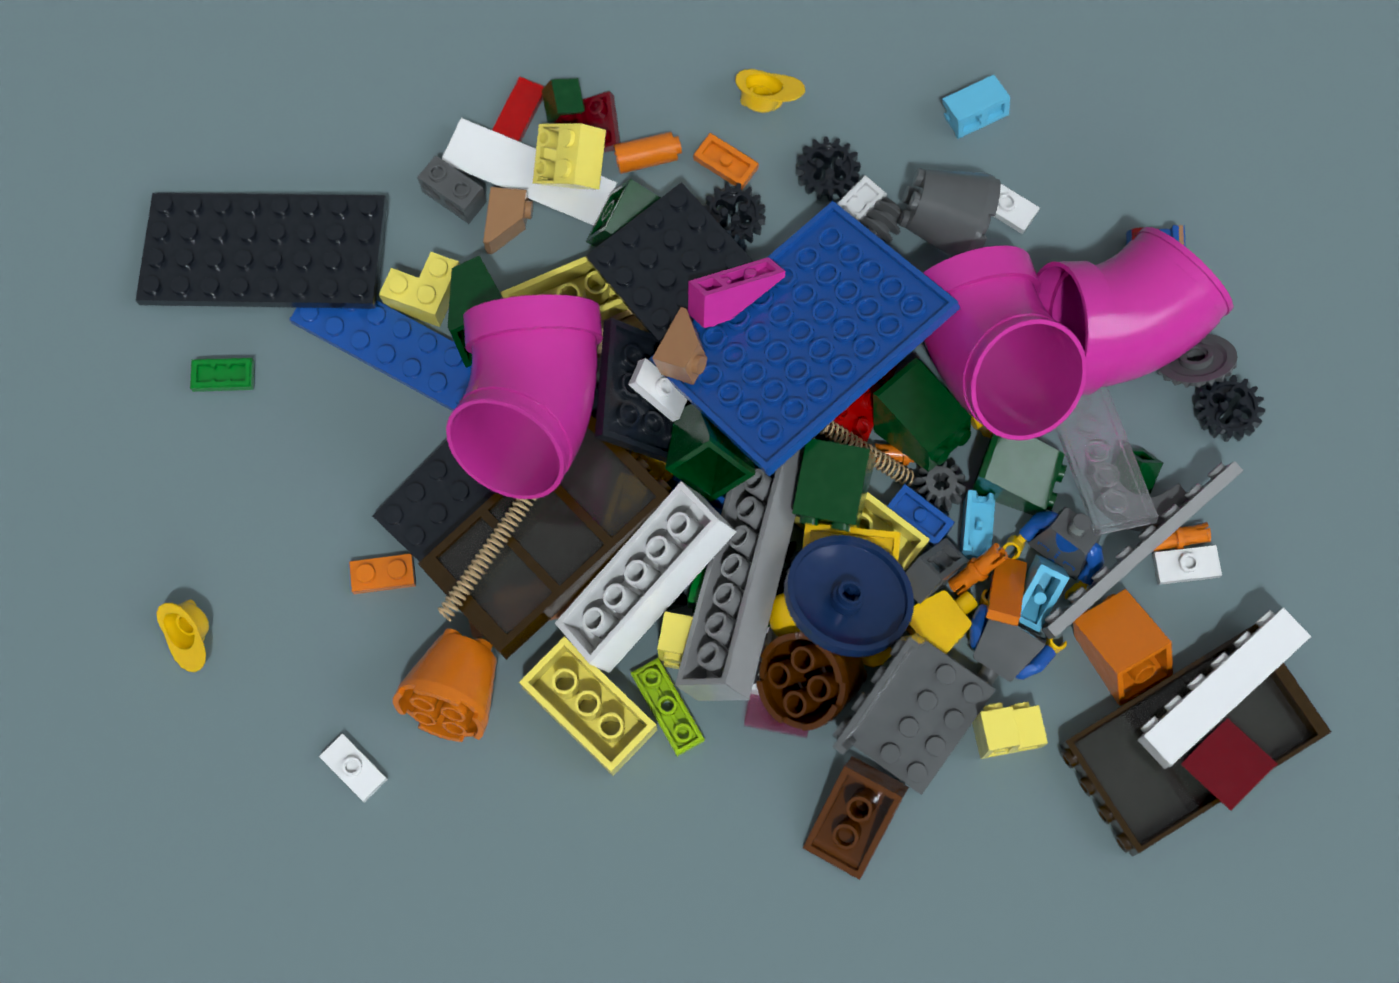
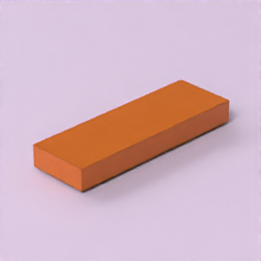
M1008 557L1006 561L993 569L986 612L987 619L1013 626L1018 625L1021 615L1027 562Z

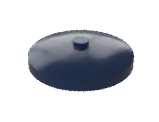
M833 535L817 539L805 546L796 555L786 575L784 596L792 620L808 639L832 653L849 657H865L881 653L899 640L911 621L914 610V595L907 574L892 555L868 540L847 535Z

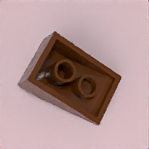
M851 756L843 767L803 849L860 880L909 786Z

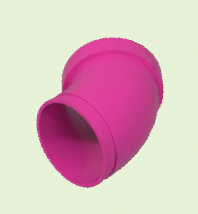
M1153 227L1142 228L1138 232L1137 237L1131 240L1121 251L1097 265L1088 261L1050 262L1044 265L1037 273L1041 285L1038 296L1044 308L1052 319L1068 328L1083 347L1087 362V377L1082 396L1093 394L1100 387H1108L1135 380L1173 362L1196 346L1220 323L1224 316L1233 310L1231 296L1217 276L1188 248L1173 237Z
M1015 246L984 247L948 258L923 272V274L959 302L960 309L928 336L924 343L942 380L961 406L988 430L1000 437L1011 440H1028L1040 437L1064 422L1075 409L1082 396L1087 377L1086 357L1077 337L1068 328L1052 319L1044 308L1038 296L1041 285L1028 252Z
M527 295L485 302L470 308L463 315L465 349L472 354V368L466 392L448 419L446 426L447 442L459 465L481 485L496 493L512 498H540L553 492L561 483L580 449L589 424L596 387L597 345L603 339L600 306L590 299L569 295Z

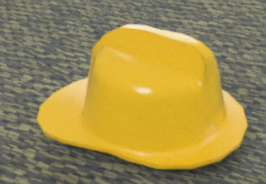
M745 69L740 71L735 77V83L741 90V104L755 112L768 113L774 111L783 102L797 100L805 93V85L800 80L787 75Z
M186 600L179 605L174 603L160 605L156 612L157 621L164 633L174 660L181 668L188 672L201 670L206 661L203 641L209 630L207 616L193 600Z

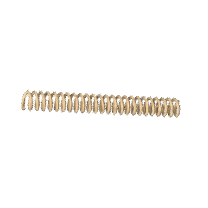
M832 421V424L830 425L829 423L824 431H820V435L824 434L825 438L829 437V440H834V443L847 445L850 441L849 445L851 446L855 443L854 446L856 447L860 446L867 449L870 447L869 449L873 451L876 459L879 457L874 465L877 470H881V473L886 472V476H890L891 479L895 478V481L899 482L900 485L908 481L911 473L912 478L907 486L909 487L913 483L914 472L895 461V459H891L890 456H886L885 453L877 450L876 447H872L871 444L863 441L862 438H858L857 435H853L852 432L844 429L843 426H839L838 423Z
M516 498L517 502H513V507H509V512L505 513L506 518H501L502 523H498V528H494L495 533L490 534L492 539H486L488 544H483L484 549H479L480 554L475 555L477 560H471L473 565H468L469 570H464L466 576L461 575L462 581H456L458 586H453L455 592L449 591L451 597L447 596L445 597L447 602H441L444 608L438 607V611L449 622L451 618L445 613L451 616H455V613L448 607L459 611V608L452 602L463 606V603L455 596L465 601L467 600L466 597L459 591L470 595V592L462 585L474 590V587L466 580L477 585L478 582L470 575L482 579L473 569L482 574H485V571L477 564L489 569V566L481 559L490 564L493 563L485 554L496 558V555L488 548L500 553V550L492 543L504 548V545L496 538L505 543L507 542V539L500 533L511 537V534L503 529V527L512 532H515V530L505 521L519 527L509 516L522 522V519L513 511L526 516L517 506L530 511L521 502L523 501L533 506V503L528 499Z

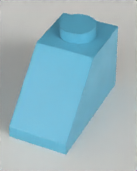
M1036 554L1025 576L1019 623L1040 632L1045 623L1044 619L1050 614L1069 580L1064 567Z

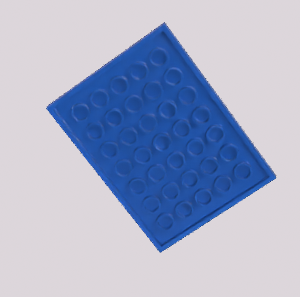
M834 201L829 203L768 256L785 270V277L729 321L719 323L713 327L703 328L696 320H693L707 356L705 370L697 377L694 385L665 376L688 401L768 476L773 474L960 309L959 302ZM651 356L648 360L656 366L652 359L653 356Z

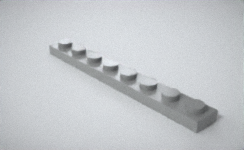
M1235 461L1226 466L1223 463L1217 465L1207 474L1210 480L1203 486L1199 483L1196 484L1184 495L1188 500L1180 507L1175 503L1161 515L1164 519L1162 523L1157 527L1151 524L1140 533L1138 537L1141 541L1132 548L1128 545L1115 556L1118 561L1110 569L1106 565L1091 577L1094 581L1091 586L1086 590L1081 586L1069 596L1068 600L1071 603L1064 610L1058 607L1044 619L1048 623L1041 629L1049 639L1057 637L1244 470Z

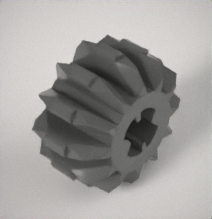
M946 460L939 467L936 465L929 472L920 467L918 470L920 476L915 477L913 484L919 487L915 490L917 494L921 497L925 496L924 499L929 503H933V506L937 509L942 504L946 511L951 510L952 503L957 505L961 503L962 498L960 495L965 494L967 489L961 483L966 477L965 474L955 475L958 470L957 464L952 465L949 469L946 467ZM943 482L945 484L944 489L943 487L940 490L934 487L935 483Z

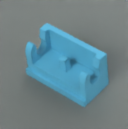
M992 75L942 98V104L948 111L944 113V117L955 132V136L959 139L1008 116L1010 96L996 76Z
M968 490L964 497L959 551L967 559L978 558L992 546L995 495L993 493H989L987 496H978L976 490Z

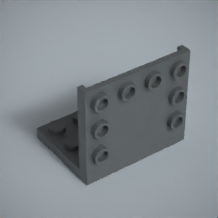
M915 633L909 638L907 636L900 638L890 655L895 657L888 668L883 665L879 668L870 681L875 684L873 690L868 696L864 693L860 695L851 708L856 712L854 717L849 715L848 718L843 720L832 736L837 739L833 748L844 755L854 746L922 795L996 689Z

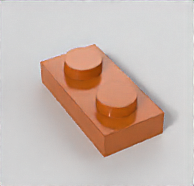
M712 133L707 136L693 155L694 161L735 187L737 183H741V190L744 189L759 169L758 162Z
M412 554L349 561L353 594L416 586Z

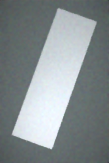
M463 118L460 119L442 157V160L456 169L502 188L526 190L529 199L591 225L595 224L606 200L617 182L601 176L599 190L534 184L535 148Z

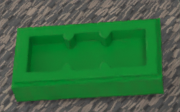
M253 358L191 360L190 389L193 392L254 390L255 361Z

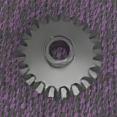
M1208 334L1188 352L1157 371L1159 375H1163L1164 381H1172L1174 385L1182 383L1186 388L1189 386L1200 388V386L1205 384L1212 386L1214 381L1223 382L1225 376L1232 375L1233 369L1237 367V351L1226 339Z

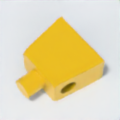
M943 590L927 598L921 604L914 605L913 615L906 631L910 636L917 633L948 654L969 631L972 622L966 615L975 609L978 603L968 591H965L953 600L949 593Z

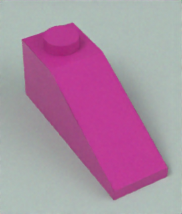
M767 257L688 281V313L703 328L713 327L719 323L729 321L785 277V270Z

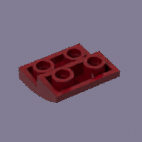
M610 91L583 99L584 112L582 114L561 115L554 122V124L581 123L606 130L603 153L613 151V145L620 144L615 99Z
M1227 718L1181 765L1232 811L1278 763Z

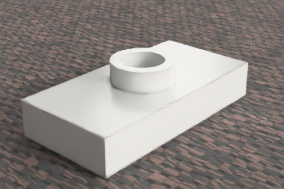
M865 175L837 204L859 221L862 217H866V213L870 209H874V205L878 201H882V197H887V193Z
M1001 184L996 215L993 217L1023 235L1039 212L1040 207Z
M648 359L639 360L628 385L672 422L680 419L687 399L673 386L668 378L661 375L658 368Z
M1216 545L1154 552L1152 555L1158 585L1213 579L1222 576Z
M341 734L319 756L363 802H366L388 780L344 734Z

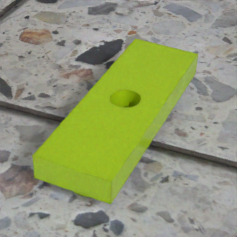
M659 658L631 672L632 678L677 757L705 742ZM671 702L674 705L671 711H664L661 708L663 703Z

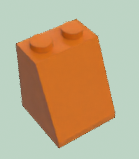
M1126 589L1118 594L1109 595L1101 604L1090 610L1087 609L1073 622L1074 637L1119 706L1173 675L1172 642Z

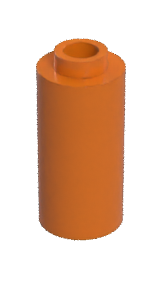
M671 131L613 145L620 174L678 161L677 154L682 153L679 137H673Z

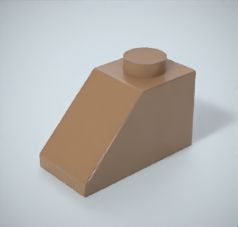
M490 188L483 240L487 254H494L526 229L527 219H532L533 201L528 200L526 190Z
M680 307L652 359L661 375L694 385L697 377L705 370L707 356L687 309Z

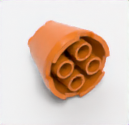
M446 629L443 635L437 638L399 684L393 696V705L400 715L408 713L416 721L420 722L417 728L443 739L463 742L464 737L481 739L489 722L497 663L495 655L491 652L492 644L482 638L474 640L463 636L454 629Z

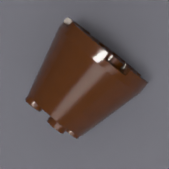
M796 631L779 636L766 646L760 656L762 658L759 673L760 680H757L756 683L764 707L777 722H784L791 727L802 729V731H809L830 723L840 714L866 681L867 671L864 668L861 657H849L832 653L816 645L801 631Z

